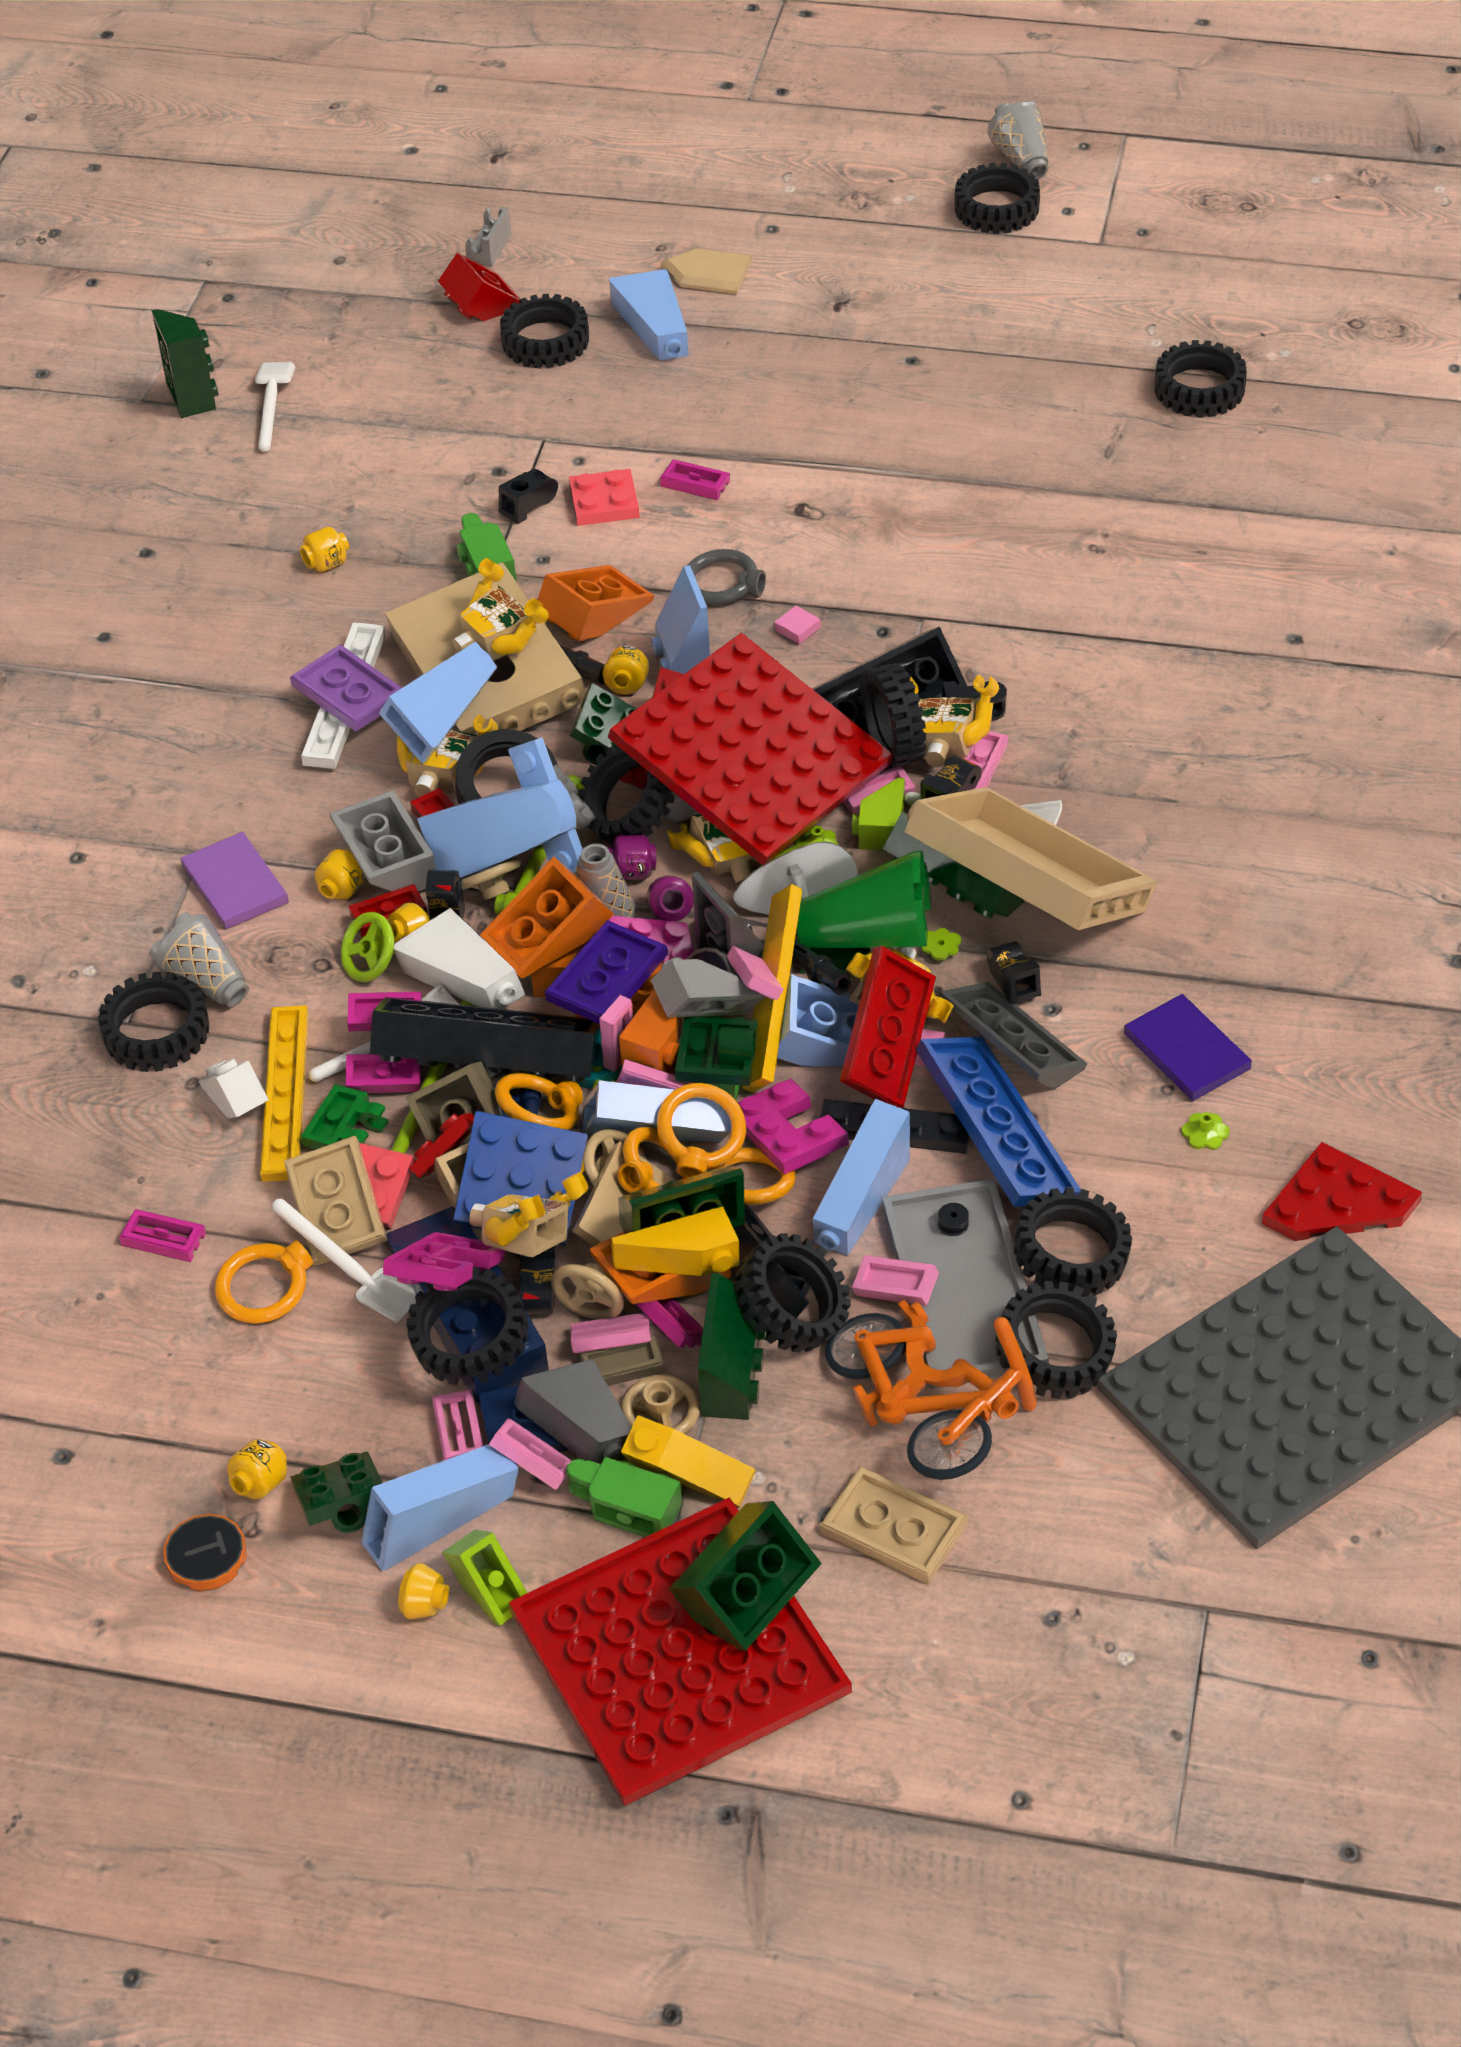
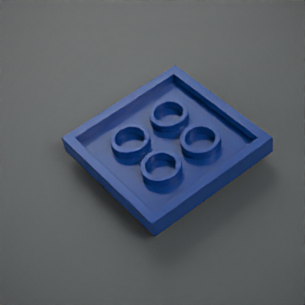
M476 1111L453 1223L482 1229L470 1224L469 1217L473 1205L477 1203L488 1205L506 1195L513 1194L528 1197L540 1195L542 1199H549L557 1191L565 1193L562 1181L581 1172L588 1134ZM575 1200L570 1201V1207H568L567 1238ZM565 1240V1241H563V1242H561V1243H559V1244H557V1245L565 1246L566 1243H567V1240Z

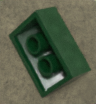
M160 309L151 310L166 385L180 417L185 418L215 410L214 397L219 396L214 378H210V372H214V367L210 354L205 352V348L209 347V340L205 329H199L195 318Z
M726 1166L716 1170H708L702 1174L678 1181H670L664 1185L619 1197V1222L624 1234L722 1206L733 1228L745 1225L744 1173L742 1169Z
M711 1273L698 1362L701 1417L749 1420L751 1404L758 1405L760 1382L759 1380H754L755 1372H762L764 1349L758 1348L759 1340H764L767 1333L762 1331L760 1334H757L752 1329L757 1323L754 1319L747 1322L743 1316L748 1309L747 1307L739 1308L737 1299L741 1294L735 1293V1283L719 1273Z
M774 1501L746 1503L669 1590L695 1622L740 1651H746L822 1563Z

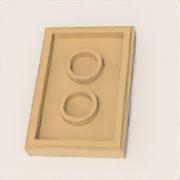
M356 1136L284 1161L298 1212L348 1255L388 1241L359 1140ZM306 1239L315 1266L331 1261Z
M621 1141L613 1146L572 1232L593 1246L623 1232L619 1222L618 1198L629 1195L631 1192L624 1190L618 1181V1170L625 1163L623 1143ZM639 1155L640 1161L650 1164L653 1169V1180L659 1185L676 1181Z
M860 1466L820 1524V1534L929 1585L968 1525V1515Z

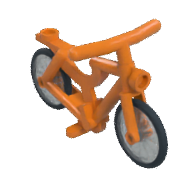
M905 1300L898 1303L902 1315L912 1325L910 1328H903L901 1323L895 1318L881 1313L862 1314L845 1321L844 1325L828 1339L825 1356L830 1368L840 1376L850 1379H872L876 1390L868 1395L860 1384L852 1388L863 1417L870 1428L878 1424L874 1410H877L878 1416L882 1421L893 1425L902 1423L908 1414L942 1411L921 1422L911 1434L907 1445V1455L910 1464L917 1472L928 1478L938 1480L957 1478L971 1472L984 1461L992 1444V1433L987 1424L992 1418L991 1414L995 1411L1000 1418L1007 1419L1012 1417L1019 1408L1018 1400L1011 1394V1389L1015 1385H1017L1023 1409L1032 1411L1037 1406V1399L1029 1370L1007 1318L998 1317L993 1323L994 1330L1010 1365L1008 1370L1000 1378H996L995 1381L964 1359L955 1360L953 1366L947 1370L934 1369L925 1364L923 1360L924 1353L932 1352L936 1348V1341L931 1329L926 1325L929 1322L928 1316L917 1301L911 1305ZM902 1355H906L907 1365L911 1373L904 1381L899 1380L892 1387L886 1371L894 1366ZM971 1383L979 1389L978 1391L915 1397L926 1384L941 1387H959Z

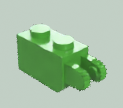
M472 512L464 514L461 518L463 529L459 530L461 543L457 544L456 547L460 562H466L467 577L478 573L480 562L485 558H489L497 564L503 562L516 581L514 558L499 526L493 523L483 524L478 514Z
M608 1457L604 1458L602 1464L589 1460L584 1461V1459L579 1458L567 1464V1476L570 1478L568 1482L569 1491L572 1492V1495L579 1496L580 1499L590 1502L591 1512L595 1521L646 1537L672 1525L682 1506L680 1481L674 1480L665 1473H653L638 1468L631 1462L617 1461Z

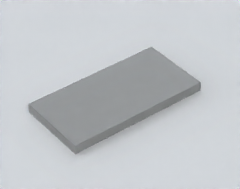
M994 1178L882 1197V1207L897 1260L932 1264L936 1266L939 1272L927 1306H922L929 1319L926 1325L931 1329L936 1341V1348L932 1352L924 1353L925 1364L934 1369L947 1370L953 1366L955 1360L964 1359L990 1378L1001 1377L1008 1368L1003 1369L1000 1364L1001 1355L997 1356L995 1349L997 1344L995 1342L996 1332L993 1323L996 1318L1001 1317L1011 1297L1014 1298L1016 1292L1022 1288L1026 1291L1027 1285L1022 1269L1017 1264V1255H1014V1242ZM959 1203L967 1208L969 1212V1227L965 1233L958 1236H949L940 1231L938 1227V1212L943 1205ZM1036 1315L1026 1317L1018 1327L1019 1338L1030 1353L1039 1360L1049 1363ZM931 1385L932 1388L941 1387V1386Z

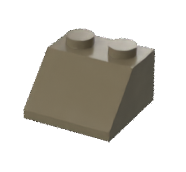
M481 1061L469 1064L405 1097L426 1140H431L433 1143L442 1134L439 1128L453 1114L460 1116L472 1113L475 1116V1112L480 1111L502 1116L501 1108L495 1098V1088ZM470 1135L457 1148L469 1143Z

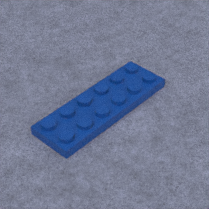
M983 1037L920 1040L916 1048L917 1053L1014 1207L1026 1206L1031 1199L1035 1200L1037 1195L1045 1192L1048 1196L1050 1189L1055 1188L1059 1189L1061 1195L1064 1193L1065 1187L1074 1188L1075 1195L1080 1194L1081 1188Z

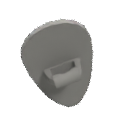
M814 842L785 853L753 871L736 888L733 899L742 908L769 915L771 897L787 886L793 884L802 888V899L857 876V867L852 856L841 846L830 842Z

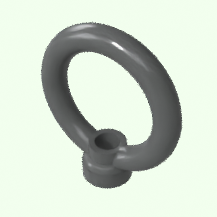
M732 549L712 550L697 556L688 564L691 566L694 576L702 568L717 562H732L744 569L740 574L739 584L731 589L719 592L700 589L706 604H726L740 599L747 593L761 596L764 592L766 585L765 571L758 570L755 562L748 555Z

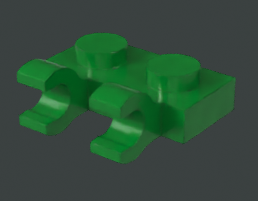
M334 1084L300 1136L303 1147L316 1150L352 1136H356L359 1143L364 1144L369 1136L368 1132L361 1129H353L354 1126L360 1121L374 1132H383L389 1122L387 1118L381 1117L386 1108L380 1103L369 1102L367 1092Z

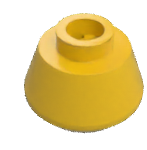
M415 903L403 904L390 914L387 919L393 930L394 944L430 921L427 913Z
M419 1562L410 1566L406 1570L400 1585L398 1596L399 1610L410 1620L434 1616L438 1609L443 1610L449 1597V1586L444 1584V1578L441 1574L424 1563Z

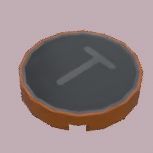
M215 1514L193 1516L181 1522L169 1534L164 1545V1562L173 1581L180 1585L181 1583L188 1585L190 1589L197 1591L217 1589L231 1582L237 1576V1570L241 1567L242 1562L244 1565L247 1558L245 1537L238 1525L225 1516Z

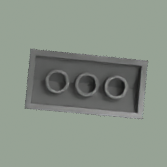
M989 982L940 991L938 997L952 1003L954 1006L952 1010L1044 1085L1055 1090L1085 1070L1087 1063L1016 1004L1011 1005L1007 997Z

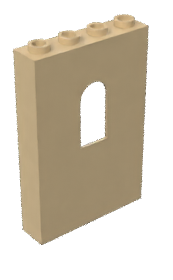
M499 563L498 565L504 570V576L500 581L493 582L492 586L499 585L524 608L528 598L504 563ZM479 572L385 613L392 638L418 678L458 653L453 645V639L464 633L460 614L466 609L472 599L478 582H482L484 576ZM536 623L535 625L538 636L536 642L525 646L522 652L507 654L515 666L514 674L502 682L488 681L451 730L476 734L478 737L479 733L474 729L473 721L477 715L481 714L485 718L482 729L489 725V720L492 718L496 722L498 730L512 729L522 731L582 703L585 695L582 677L545 623Z
M987 787L916 800L907 815L908 823L904 831L905 833L1077 930L1144 913L1157 884V880Z

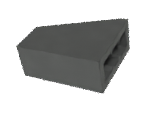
M593 1359L521 1378L514 1400L517 1409L576 1456L584 1459V1461L589 1460L598 1464H602L605 1457L617 1461L625 1458L621 1450L632 1427Z

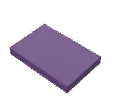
M341 644L290 676L291 685L355 732L381 716L379 712L388 697L402 688Z
M240 832L180 858L182 867L225 929L289 902L286 891L244 832Z

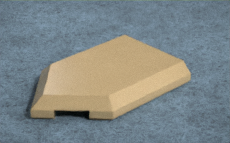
M696 248L669 258L660 264L663 269H667L668 273L670 272L675 277V282L682 288L737 295L752 262V256Z

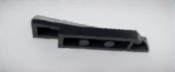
M745 1205V1225L733 1228L739 1240V1264L756 1246L773 1236L749 1205ZM768 1263L766 1265V1278L773 1297L786 1312L797 1319L809 1304V1300L805 1296L811 1287L801 1275L791 1268L777 1263ZM738 1266L731 1268V1275L734 1278L739 1269Z

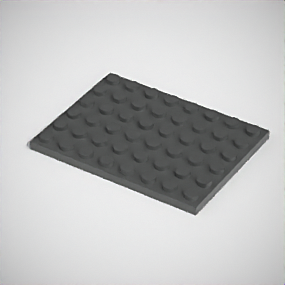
M1336 1226L1104 1374L1097 1382V1389L1258 1549L1461 1412V1339Z

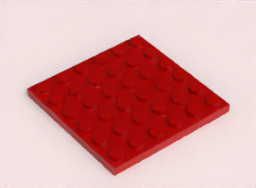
M742 632L610 728L607 737L763 866L888 767L894 758L889 750Z
M730 1497L508 1602L512 1616L624 1806L852 1693L851 1681L795 1596L790 1599L748 1649L740 1651L695 1622L669 1590L675 1581L739 1512Z

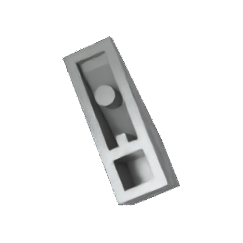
M680 957L672 958L666 961L661 966L662 970L651 979L667 1018L747 1014L766 997L748 989L740 977L699 959L682 960Z

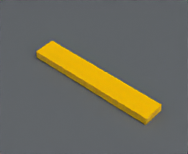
M793 884L771 897L762 959L784 990L778 1000L765 997L754 1007L753 1020H758V1036L750 1086L742 1085V1089L751 1093L774 1081L802 896V888Z
M307 1005L271 1007L266 1095L269 1100L265 1102L260 1170L262 1182L289 1181L284 1161L301 1155L302 1141L300 1136L302 1135L309 1016Z

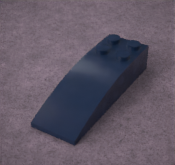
M452 1206L386 1233L388 1241L385 1242L391 1253L394 1254L434 1232L476 1240L480 1239L470 1226L453 1223L455 1208ZM498 1265L490 1268V1270L494 1271L496 1277L499 1274L504 1276ZM426 1282L411 1284L416 1295L419 1291L427 1294ZM467 1299L451 1305L438 1316L433 1326L449 1354H468L484 1348L497 1338L505 1324L506 1316L504 1310L495 1302L487 1299ZM527 1312L528 1339L527 1342L523 1341L524 1350L522 1354L514 1353L516 1362L511 1368L506 1364H502L504 1373L496 1377L491 1371L487 1373L489 1377L488 1382L481 1384L477 1376L474 1377L473 1385L468 1386L472 1390V1395L477 1403H480L478 1393L518 1386L522 1377L549 1371L546 1345Z

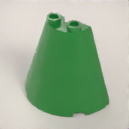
M923 851L911 852L802 898L795 935L798 936V941L808 948L878 947L881 945L884 947L927 946L928 929L925 910H931L932 896Z

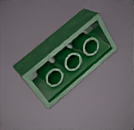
M901 812L883 850L894 855L892 860L911 852L922 850L930 884L935 886L939 883L948 887L946 894L961 902H965L966 899L975 903L973 909L976 912L991 919L994 914L1008 917L1025 902L1024 899L905 833L908 813Z

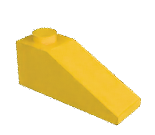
M723 1206L611 1238L612 1262L615 1269L705 1276L715 1272H724L732 1267L739 1266V1240Z
M637 1415L621 1450L625 1458L638 1468L653 1473H665L674 1480L680 1481L681 1485L721 1501L730 1497L734 1505L739 1508L756 1473L755 1468L673 1428Z

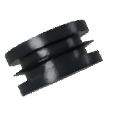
M959 1203L943 1205L938 1212V1227L940 1231L949 1236H958L965 1233L969 1227V1212L967 1208Z

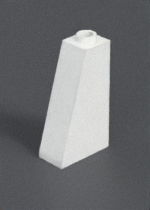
M451 908L394 944L393 951L402 971L406 975L433 987L441 984L449 994L478 1007L504 1009L525 995L515 969Z

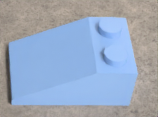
M690 565L683 567L655 623L656 637L651 638L654 656L661 657L659 660L660 668H667L683 674L710 656L707 606Z
M791 974L788 982L777 1058L801 1066L843 1067L859 1006L849 1001L851 994L837 995L825 985Z

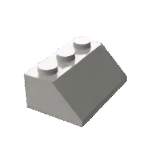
M394 790L329 813L330 819L370 884L390 891L415 884L418 891L426 889L428 870L436 869L434 854Z

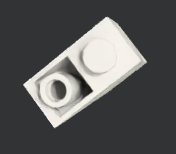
M234 1058L228 1061L223 1060L207 1068L205 1071L208 1076L198 1081L202 1089L227 1118L238 1117L269 1100L249 1061L236 1063Z

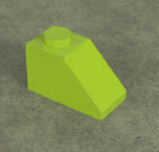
M897 778L861 800L860 813L853 814L852 835H858L859 849L883 850L901 812H904L905 778Z
M475 1529L442 1552L462 1588L496 1625L501 1626L513 1617L508 1602L526 1594L527 1591L493 1532Z

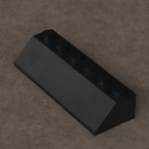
M937 627L923 632L811 689L865 731L863 725L865 719L862 718L860 711L863 710V707L859 704V697H861L859 686L861 685L860 678L863 677L862 673L866 670L889 664H899V666L904 667L905 672H908L917 684L919 698H942L943 682L956 681L957 687L967 686L941 628Z
M385 997L373 1010L370 1054L380 1055V1060L387 1062L402 1061V1058L416 1059L417 1064L424 1066H436L438 1061L453 1063L452 1067L456 1069H462L469 1064L481 1061L483 1066L489 1067V1071L493 1073L508 1074L513 1069L526 1071L525 1074L536 1075L542 1078L547 1077L548 1073L560 1074L563 1080L580 1082L584 1081V1077L590 1078L594 1071L601 1031L600 1024L581 1017Z

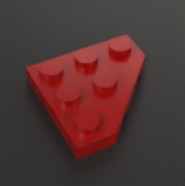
M1321 1142L1263 1213L1262 1224L1294 1241L1311 1239V1234L1328 1232L1336 1226L1345 1234L1364 1232V1227L1385 1224L1386 1228L1400 1227L1421 1202L1422 1192Z

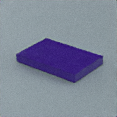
M607 920L545 991L546 1001L600 1024L599 1018L620 995L631 999L668 955L667 945Z
M1183 994L1124 1025V1034L1192 1101L1251 1069L1252 1060Z

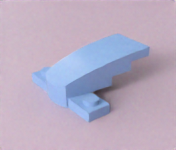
M543 737L508 749L521 788L494 793L417 818L423 837L434 854L436 869L446 871L458 870L460 878L505 861L541 844L543 845L548 862L554 856L575 874L578 859L583 850L575 829L576 814L573 801L562 782L557 779Z

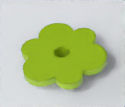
M939 928L936 932L928 931L927 946L922 947V951L926 954L931 953V957L935 960H944L948 955L954 956L958 954L961 936L957 933H949L946 928Z

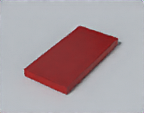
M882 945L873 948L839 1081L873 1100L877 1099L890 1105L904 1108L917 1056L916 1048L921 1040L936 976Z

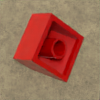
M456 253L438 280L439 284L446 290L444 295L452 302L458 304L457 310L469 319H472L474 316L482 321H487L503 315L505 309H510L512 303L516 302L519 304L520 297L498 273L459 253Z

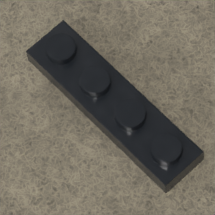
M824 1099L820 1118L829 1114L848 1133L849 1140L853 1141L872 1104ZM901 1108L910 1112L911 1148L967 1154L970 1136L956 1114Z

